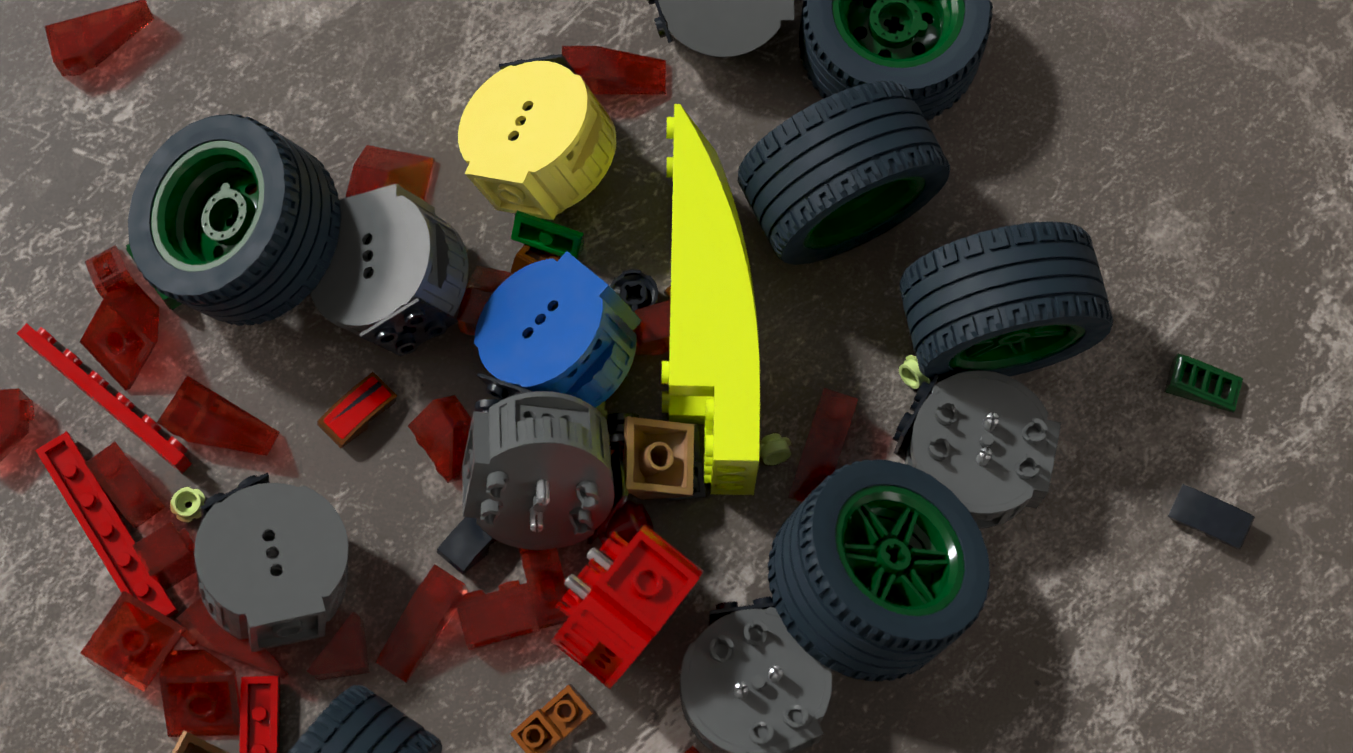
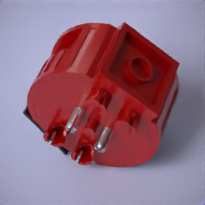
M646 524L629 543L614 531L610 537L618 545L608 538L599 550L595 547L592 548L586 556L590 560L588 562L589 565H586L577 577L571 574L565 580V585L569 587V590L561 598V601L569 607H566L560 601L555 606L556 609H559L569 618L550 642L592 674L608 689L618 681L657 634L704 572ZM601 552H604L607 556H609L612 560H614V562H612L610 559H608V558H607L604 554H602Z

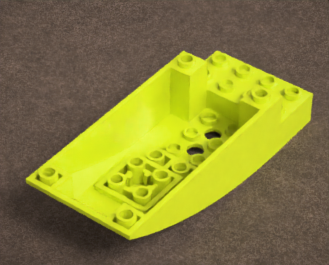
M674 104V117H667L666 139H674L673 157H667L666 178H673L670 358L669 361H662V384H669V391H662V413H669L670 422L705 425L704 483H711V494L754 495L760 449V359L756 305L745 240L734 199L717 152L681 104Z

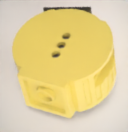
M551 54L546 57L527 60L520 59L514 62L499 64L501 70L490 77L475 92L462 114L458 130V143L460 152L468 164L465 174L496 210L515 214L518 210L538 218L554 220L556 215L562 213L564 209L578 203L592 192L606 175L612 163L616 149L614 123L581 76L577 75L563 54Z

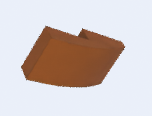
M569 684L545 706L532 713L510 735L525 753H547L595 712L573 685Z

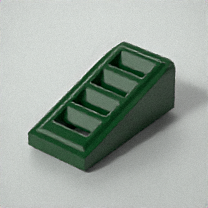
M1178 353L1172 361L1164 392L1233 413L1236 409L1243 378ZM1184 371L1190 372L1187 384L1181 382ZM1197 375L1204 376L1201 389L1195 387ZM1211 379L1217 380L1214 394L1208 393ZM1224 383L1231 384L1227 400L1221 398Z

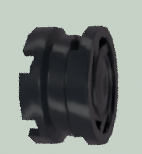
M634 269L623 271L620 276L614 278L610 287L642 320L641 323L652 318L658 308V288L655 280L650 275L642 273L641 270Z

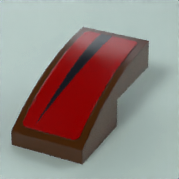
M372 372L342 396L317 421V425L340 448H343L367 430L370 421L396 402L397 395Z

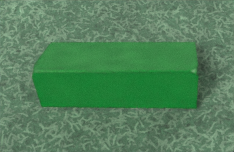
M517 210L511 235L512 240L561 257L568 251L578 260L584 247V233Z

